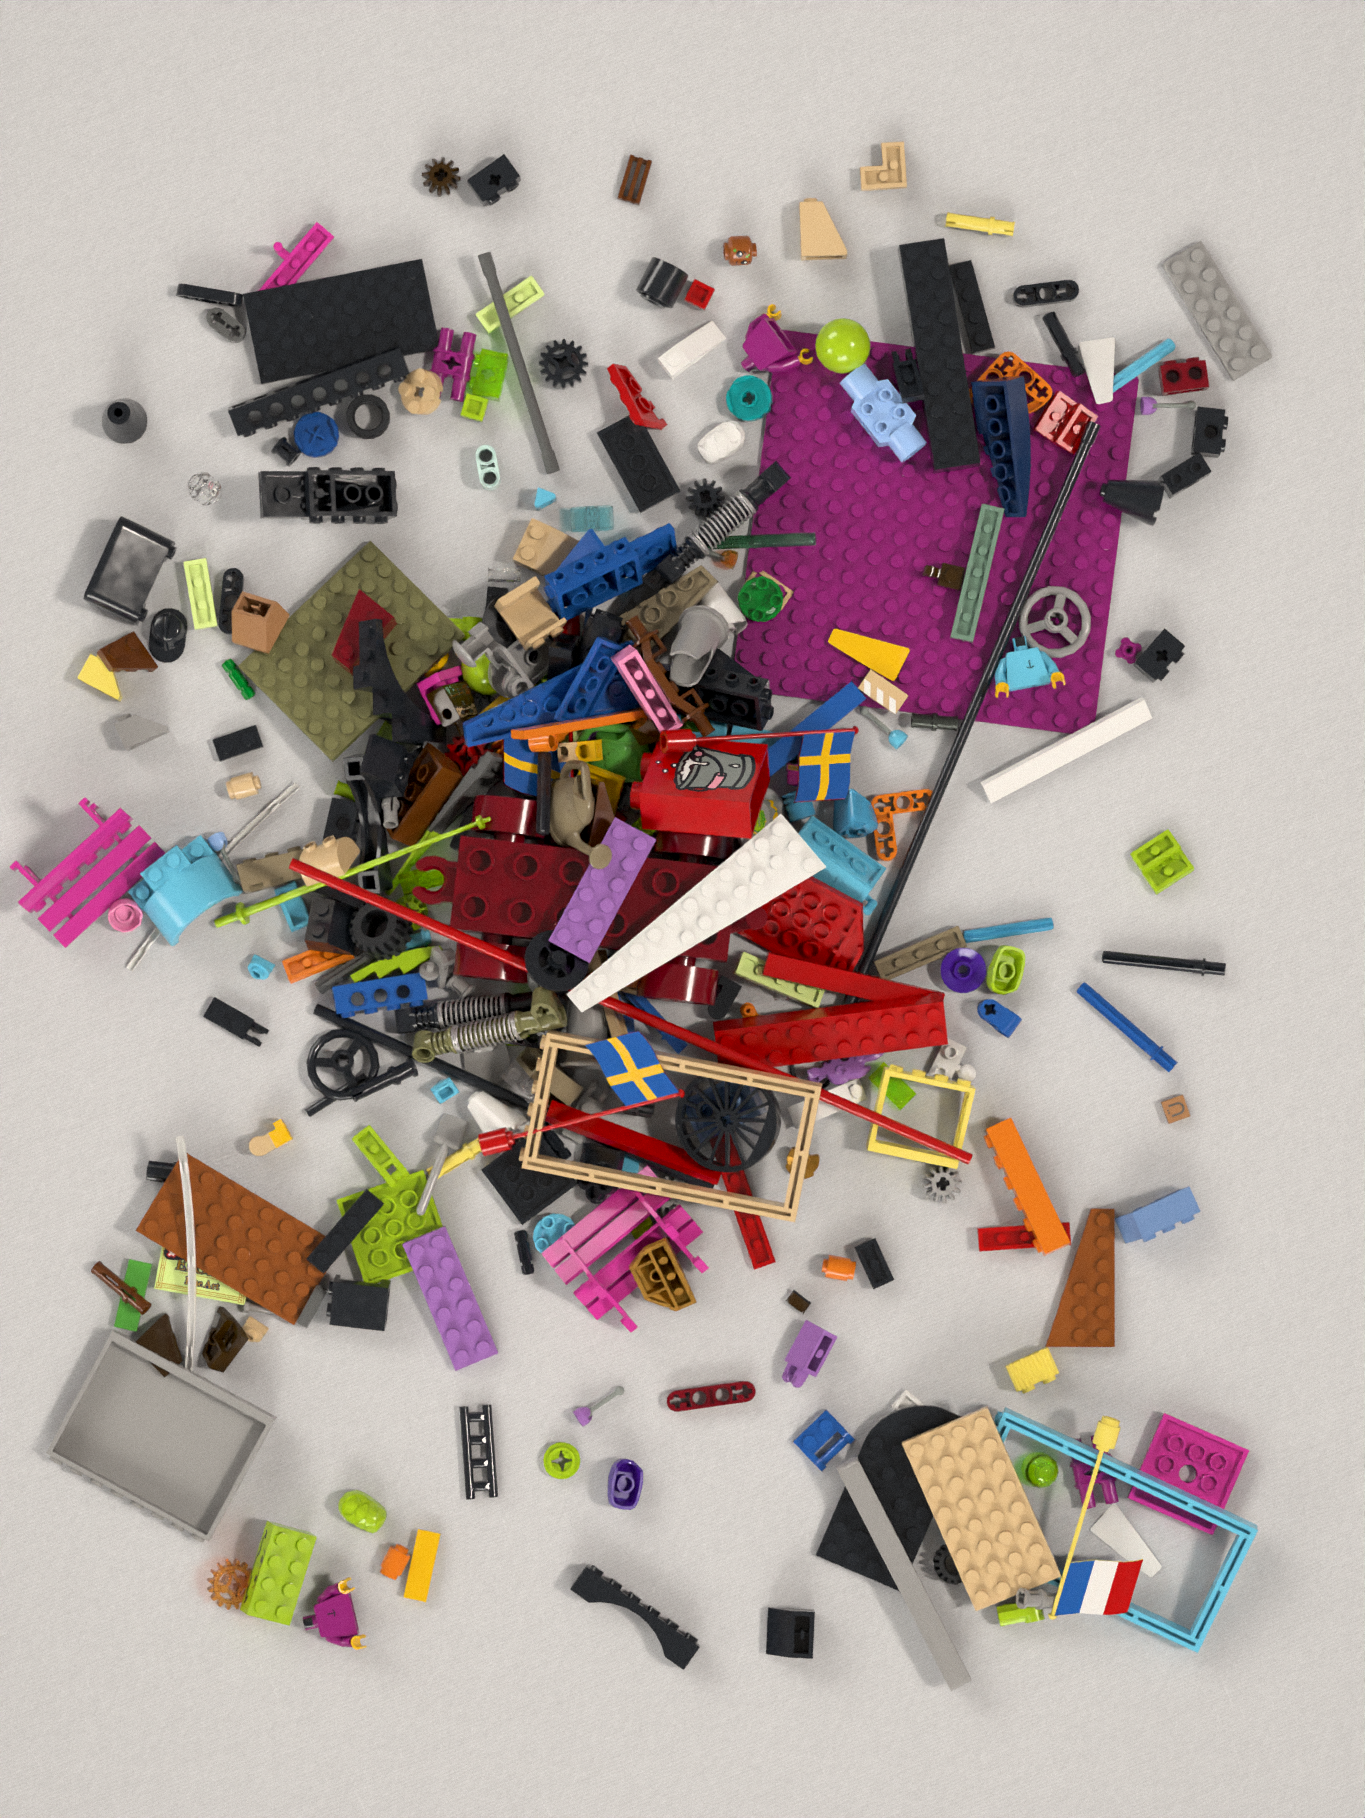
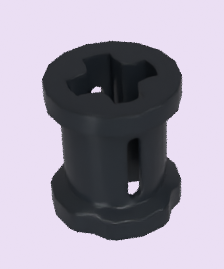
M282 437L271 451L273 454L277 453L284 459L288 467L302 453L300 449L296 450L287 442L286 437Z

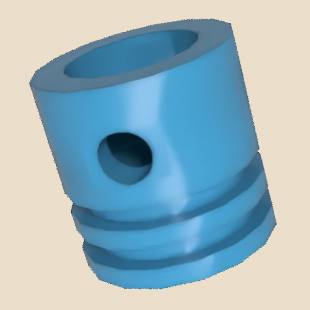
M797 791L782 796V799H785L784 805L787 804L785 808L790 822L816 815L812 802L793 803Z

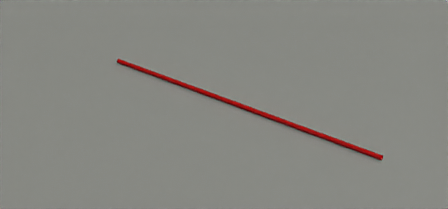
M292 858L288 869L527 972L525 959ZM611 996L598 1003L747 1069L797 1078ZM821 1088L819 1100L967 1165L972 1159L973 1154Z

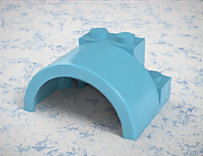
M201 835L183 849L177 845L141 872L140 874L144 879L128 891L171 946L179 943L181 933L206 910L224 899L232 896L238 897L243 893L240 884H236L233 881L231 872Z

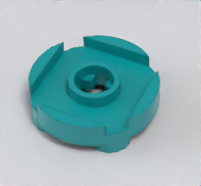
M741 376L732 383V386L727 391V407L740 420L746 422L757 421L771 410V389L762 379L756 376ZM749 392L752 396H755L752 404L743 401V398H746Z

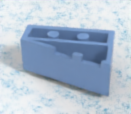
M1190 1186L1143 1207L1134 1209V1211L1126 1215L1115 1218V1221L1125 1244L1143 1239V1242H1147L1156 1238L1155 1233L1160 1230L1166 1233L1175 1229L1174 1224L1181 1221L1182 1224L1194 1220L1193 1215L1201 1211Z

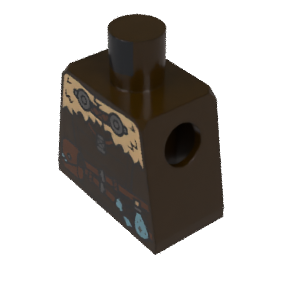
M467 682L443 685L426 695L442 726L445 728L456 726L460 737L464 736L463 722L478 714Z

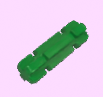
M230 658L223 662V669L226 673H229L228 676L237 689L241 690V695L244 699L249 700L254 697V690L251 686H248V681L241 671L236 668L234 661Z

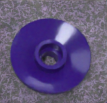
M965 947L954 949L944 957L941 963V978L944 984L954 992H972L980 987L985 979V961L973 949ZM961 965L966 966L967 970L965 973H959L958 968Z

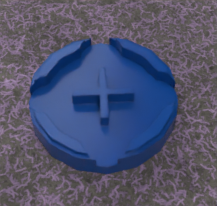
M321 412L306 414L296 424L294 441L306 456L313 458L325 457L336 448L339 441V429L334 419L327 414Z

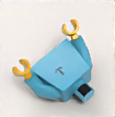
M1026 636L1013 638L1014 652L1006 653L1005 658L1000 660L995 672V697L998 698L999 692H1005L1006 698H1008L1010 691L1048 685L1050 682H1052V687L1055 689V682L1062 681L1063 685L1066 684L1065 678L1055 662L1044 651H1039L1038 647L1028 649Z

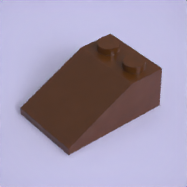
M591 778V788L595 799L594 815L591 822L580 833V838L583 842L594 848L596 845L601 844L615 817L604 782Z

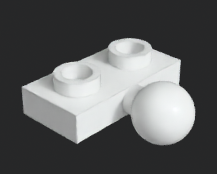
M948 1038V1044L942 1045L927 1076L934 1077L935 1074H942L948 1076V1080H952L954 1074L957 1073L959 1079L972 1082L976 1077L975 1068L969 1064L959 1065L967 1047Z

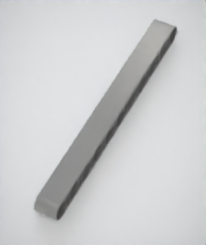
M857 1456L837 1465L836 1469L950 1690L953 1691L972 1681Z

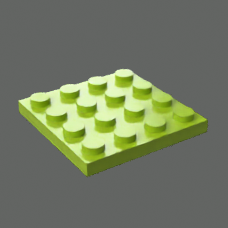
M424 1170L409 1174L405 1178H400L393 1188H390L387 1183H383L368 1189L384 1205L351 1242L364 1282L377 1284L382 1279L388 1280L413 1271L402 1243L443 1227L433 1195L430 1198L425 1214L418 1215L416 1212L427 1183ZM365 1190L336 1200L341 1216L347 1212Z

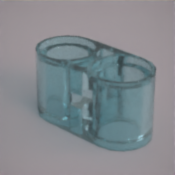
M602 505L570 508L571 532H587L589 529L594 531L614 530L613 506Z

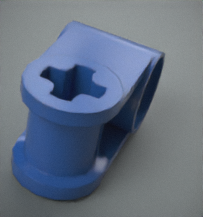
M993 999L984 1000L977 1007L978 1015L1007 1038H1010L1022 1021V1018ZM984 1005H992L993 1007L991 1010L994 1013L986 1015V1009L984 1008Z

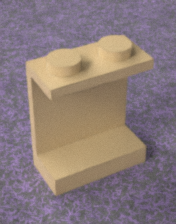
M536 576L499 598L494 606L525 651L531 647L534 650L545 643L544 639L550 635L552 638L558 636L564 631L563 627L567 622L565 617L559 620L555 613L552 612V609L538 590L541 583Z

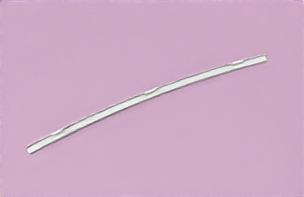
M296 783L291 785L246 826L225 848L227 855L229 856L253 830L299 790V785ZM220 853L218 857L223 862L225 859L222 853ZM157 927L126 967L128 970L134 971L159 937L161 932Z
M184 1136L176 1137L183 1188L188 1261V1320L185 1368L192 1372L196 1327L195 1230Z

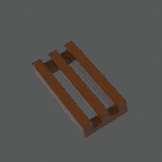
M630 154L618 194L619 200L640 205L652 160H645ZM633 162H636L637 166L628 196H624ZM643 164L646 165L637 198L634 199L632 196Z

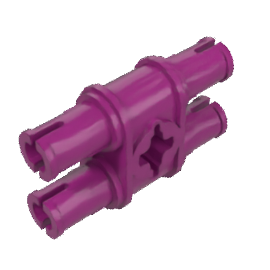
M441 327L438 345L433 349L434 356L429 371L439 376L442 385L445 378H452L453 385L450 400L463 402L466 385L471 381L470 374L473 361H475L473 351L477 335L463 332L460 351L452 352L451 345L454 330ZM455 360V363L459 366H453L452 370H450L447 363Z
M1092 1442V1447L1096 1449V1444ZM1104 1451L1105 1454H1107V1455L1113 1457V1456L1111 1455V1453H1108V1452H1105V1451ZM1071 1457L1070 1467H1072L1074 1475V1487L1079 1490L1083 1507L1092 1477L1091 1474L1086 1473L1091 1470V1467ZM1100 1470L1097 1473L1094 1484H1101L1105 1503L1113 1504L1119 1502L1115 1486L1117 1478ZM1093 1490L1087 1509L1096 1507Z

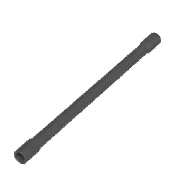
M486 252L478 255V259L489 286L539 443L547 474L560 471L556 455L551 447L500 287L491 252Z

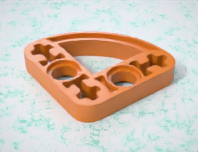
M1010 351L1002 353L977 380H986V376L989 373H995L1000 378L1019 376L1021 372H1028L1031 375V381L1025 384L1026 394L1033 400L1027 404L1028 414H1032L1042 408L1052 396L1051 386L1015 353ZM1011 357L1013 359V367L1008 365L1003 370V373H1006L1003 376L1001 371L994 367L997 365L1000 369L1004 364L1003 358L1009 359ZM1035 380L1039 382L1036 384V387L1040 390L1043 388L1047 390L1045 393L1046 398L1043 396L1038 398V391L1034 387L1032 391L1028 389ZM971 386L970 389H969V395H970L971 406L974 407V401H973V399H972V398H973V393H972V386Z

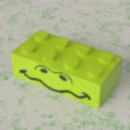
M267 1521L240 1610L249 1616L290 1626L317 1536L309 1531Z

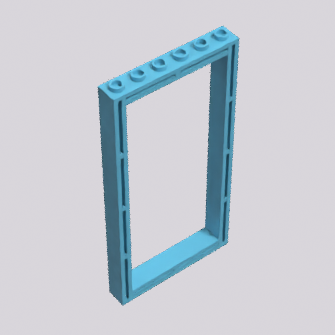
M1004 1407L1002 1412H997L994 1422L1003 1443L1010 1429H1013L1095 1467L1099 1450L1007 1407ZM1103 1453L1099 1470L1237 1534L1190 1630L1130 1602L1128 1612L1116 1614L1198 1653L1258 1532L1257 1524ZM1059 1569L1062 1577L1064 1570ZM1061 1577L1051 1580L1048 1583L1056 1587H1059Z

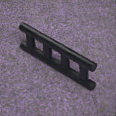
M491 1404L482 1405L483 1412L469 1413L468 1406L459 1407L466 1500L475 1499V1492L489 1491V1498L498 1497ZM483 1421L484 1435L471 1436L470 1422ZM485 1445L486 1458L472 1459L471 1446ZM487 1468L488 1481L474 1482L473 1469Z

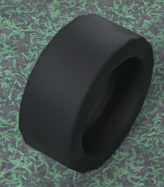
M363 394L356 397L349 404L346 411V420L351 431L356 436L363 439H374L381 436L387 430L390 423V412L386 403L380 397L372 394ZM363 404L376 405L381 411V422L372 430L360 428L355 421L356 410Z

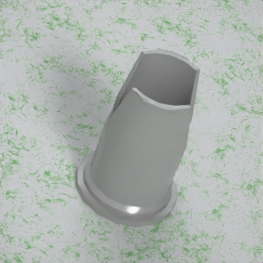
M705 605L689 607L679 617V632L670 651V655H673L669 679L683 687H692V685L700 681L716 649L721 648L728 639V622L717 610Z
M570 999L567 1033L600 1040L608 1039V1022L603 1005L597 1003L586 1011L581 1012ZM566 1050V1059L563 1063H560L562 1068L602 1070L594 1055Z

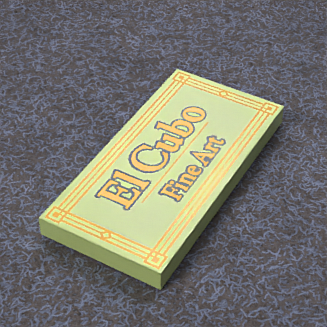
M162 1247L154 1289L188 1295V1262L184 1259H166L164 1256L165 1248ZM196 1267L197 1297L240 1305L245 1304L246 1296Z

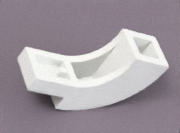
M859 1078L828 1090L856 1104L867 1100ZM819 1100L815 1121L841 1111V1109ZM804 1101L787 1108L796 1129L800 1127Z

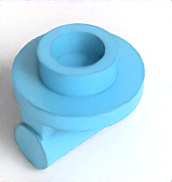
M255 954L248 965V971L253 978L265 980L273 971L275 964Z

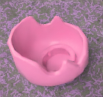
M122 898L116 900L110 906L108 921L115 930L123 933L130 932L141 925L143 912L134 900Z

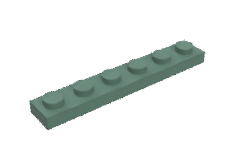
M986 504L981 505L950 638L973 643L1004 513L1003 508Z

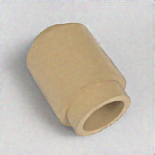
M253 772L233 777L230 781L226 782L227 791L231 799L236 798L239 800L259 794L258 789L262 788L259 776H254Z

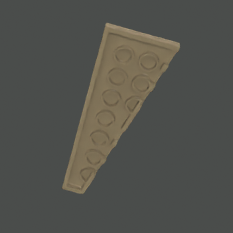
M700 565L675 583L660 590L657 594L644 600L630 611L620 615L623 618L622 624L624 625L625 621L638 615V618L648 632L658 629L659 634L657 636L662 641L678 624L679 617L684 610L697 605L718 581ZM630 629L626 632L619 645L630 640L634 644L636 643L637 639ZM653 640L650 641L651 651L656 647ZM579 645L576 649L575 664L579 653ZM639 647V648H637L636 650L638 651V653H639L640 656H641L640 647Z

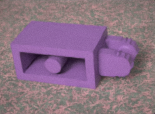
M806 1320L784 1360L788 1364L782 1375L783 1380L786 1383L791 1382L795 1388H800L809 1374L817 1377L837 1336Z

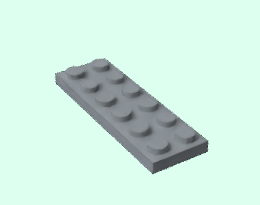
M1202 241L1162 264V268L1232 381H1235L1273 357Z

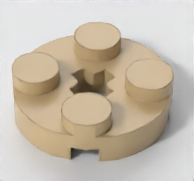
M419 368L410 372L398 388L402 403L412 414H431L440 405V392H443L442 382L436 373ZM420 388H424V389H425V390H423V392H422V393H423V397H422V396H419V390H420Z

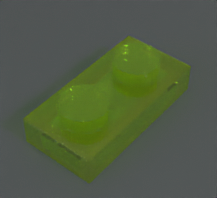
M885 1062L868 1077L878 1089L883 1067H889ZM890 1076L886 1097L901 1110L916 1093L901 1078Z

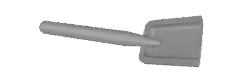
M447 1113L443 1114L434 1136V1141L442 1146L436 1156L416 1209L418 1215L425 1214L446 1159L448 1148H460L469 1125L468 1121Z

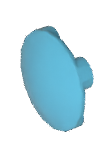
M553 1213L544 1216L534 1229L533 1240L536 1249L542 1253L576 1224L571 1218L563 1214Z

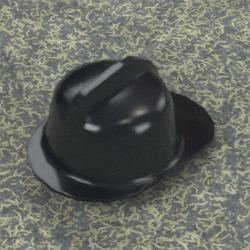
M165 608L157 612L152 619L149 650L158 661L164 663L173 662L179 659L184 652L187 620L179 610Z

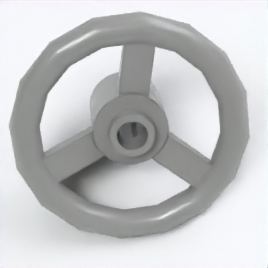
M1048 586L1036 590L1026 599L1019 615V630L1022 636H1026L1027 645L1030 648L1038 647L1039 651H1044L1050 658H1062L1075 653L1085 643L1090 633L1091 615L1087 604L1076 592L1065 587ZM1057 595L1054 608L1047 612L1044 620L1028 624V614L1032 606L1043 597ZM1066 598L1070 599L1078 607L1082 617V627L1078 637L1066 626L1068 616L1063 610ZM1052 618L1058 619L1059 623L1057 626L1053 625ZM1045 629L1050 633H1060L1070 645L1060 649H1048L1038 644L1031 636V633Z

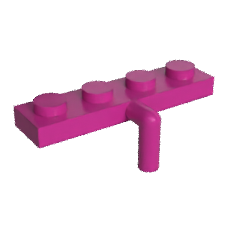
M316 222L291 253L283 248L280 242L274 243L275 253L284 261L258 291L296 284L335 237Z

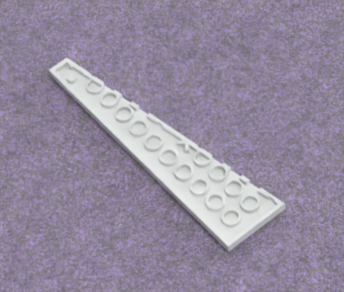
M780 814L572 989L567 996L581 1012L586 1011L615 992L825 869L826 866L785 817Z

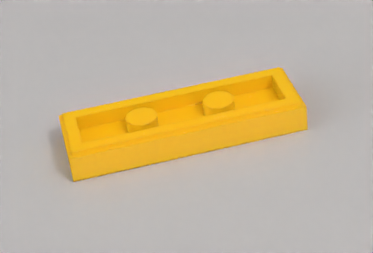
M418 1529L404 1598L423 1602L427 1601L441 1533Z

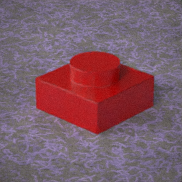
M694 279L684 301L705 311L715 289Z

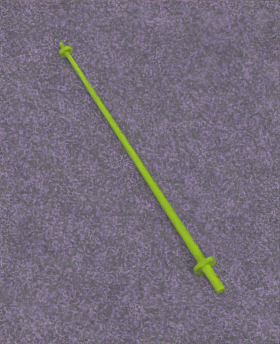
M481 815L476 816V822L350 868L345 875L338 878L344 879L473 827L478 826L480 830L484 829L485 823L489 822L491 818L483 819ZM323 883L310 886L304 885L248 907L239 902L235 905V912L214 919L215 926L219 928L237 920L246 925L250 923V915L326 885Z

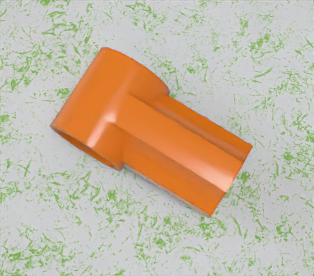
M568 732L528 739L529 748L532 752L556 751L558 744L565 739Z

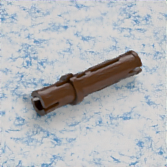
M101 1261L93 1266L91 1273L122 1297V1301L125 1304L129 1303L141 1315H144L150 1309L152 1304L137 1293L138 1290L134 1286L130 1287ZM106 1276L110 1277L114 1282H116V1283L118 1284V1286H117L115 1283H113V1282H112L109 1278H107Z

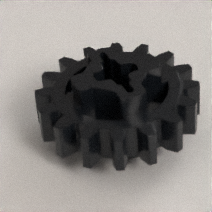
M565 339L562 340V344H558L554 340V347L551 348L547 345L546 350L548 352H541L540 354L545 359L539 362V366L545 367L540 373L541 375H548L545 381L548 383L552 380L554 388L558 384H561L562 390H565L566 384L574 388V381L576 380L578 383H581L580 375H587V372L583 369L588 367V362L583 361L587 358V354H580L582 346L580 345L575 348L573 340L569 345L566 344ZM564 350L561 354H554L556 351ZM573 353L577 356L579 365L573 362ZM564 359L567 360L569 367L564 366L561 369L558 362H563ZM548 363L555 367L554 375L550 372ZM567 374H574L570 378L563 379V377Z

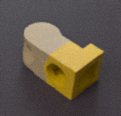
M602 739L559 743L557 748L558 762H567L569 760H582L584 762L603 760Z
M283 1119L273 1123L275 1130L264 1136H256L251 1139L249 1149L252 1154L256 1156L266 1155L293 1140Z

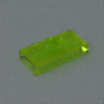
M416 869L398 875L404 895L413 894L412 890L416 886L430 889L444 883L442 873L437 870L422 872Z

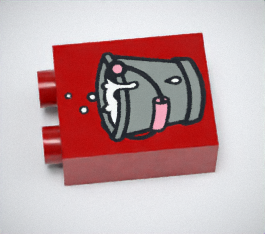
M657 741L653 753L644 752L642 755L640 776L643 782L634 781L630 792L631 809L641 810L642 829L752 839L770 783L768 744L734 741L696 742V746L693 747L691 752L663 753L660 748V741Z

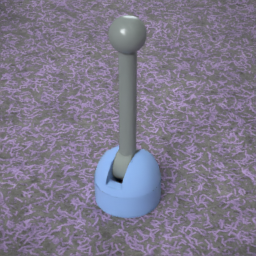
M224 832L213 834L207 840L210 847L215 851H221L233 875V881L236 884L241 883L240 877L225 851L228 842Z

